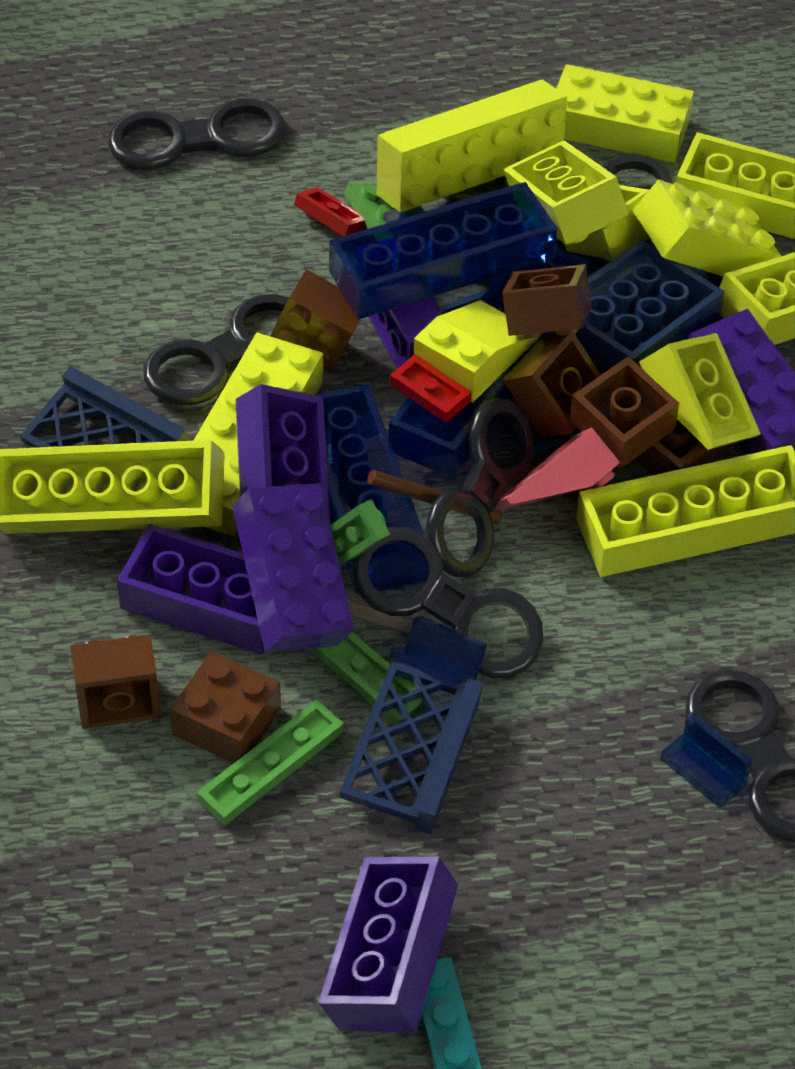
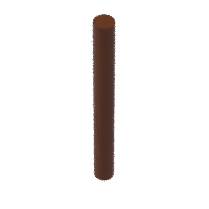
M371 470L367 479L370 485L429 504H433L437 497L443 493L377 470ZM460 503L455 504L450 509L451 511L473 517L469 510ZM495 509L494 512L490 513L493 524L497 525L501 521L502 512Z

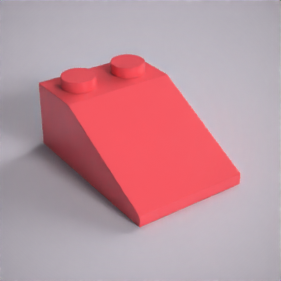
M591 427L571 437L522 478V480L500 497L496 509L501 510L576 493L583 489L589 490L602 487L615 476L611 470L620 462Z

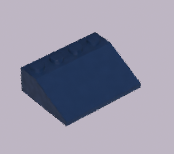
M641 240L588 277L591 309L583 328L578 329L575 335L601 374H604L628 356L641 367L639 363L641 360L664 346L687 340L692 332L718 322L725 291L682 264L663 258L658 249Z

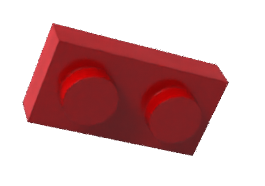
M319 187L299 192L296 195L294 206L304 211L308 218L320 221L331 228L334 234L348 237L366 230L365 219L356 210Z
M416 354L390 374L391 386L445 423L471 402V391Z

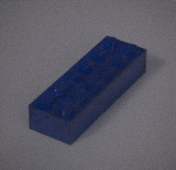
M522 182L329 240V272L359 320L552 260L555 256L558 228L528 184Z
M369 384L316 394L315 396L323 397L331 524L360 504L372 499L376 509L384 516L386 527H408L424 534L410 497L370 485L367 482L371 470H377L404 479ZM391 543L379 548L372 555L369 562V577L374 587L378 591L427 581L428 566L423 556L415 548L403 543ZM353 559L346 564L355 593L359 594L353 581Z

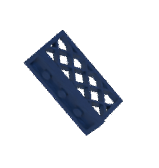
M71 366L62 375L64 384L20 435L21 441L33 448L62 447L80 442L90 445V440L109 436L111 444H116L115 435L128 432L136 435L137 443L190 441L185 428ZM67 398L78 403L79 411L59 415L58 408ZM99 416L107 419L108 427L92 431L87 430L86 419ZM81 420L82 433L62 437L61 424ZM56 426L57 438L41 441L35 437L42 428Z
M391 661L340 790L339 798L417 823V831L432 834L479 706L483 683L468 678L465 685ZM395 676L411 680L416 690L398 696L392 685ZM439 690L455 695L452 703L438 709L429 694ZM388 694H389L391 700L386 701V699H387V697H388ZM422 698L429 712L411 719L403 704ZM397 708L404 722L386 729L380 719L381 713ZM447 715L446 720L444 722L442 716ZM434 720L441 733L437 737L424 741L417 726ZM376 727L379 732L373 734ZM409 730L417 745L399 752L391 737ZM384 740L392 755L373 762L367 752V748ZM435 747L432 755L429 749ZM422 753L428 763V768L412 775L404 759ZM364 760V762H365L366 765L360 767L362 761ZM397 763L404 778L386 785L378 770ZM370 773L379 787L368 793L352 788L355 779ZM422 781L421 787L419 788L417 782ZM409 786L416 797L413 808L396 803L391 793Z

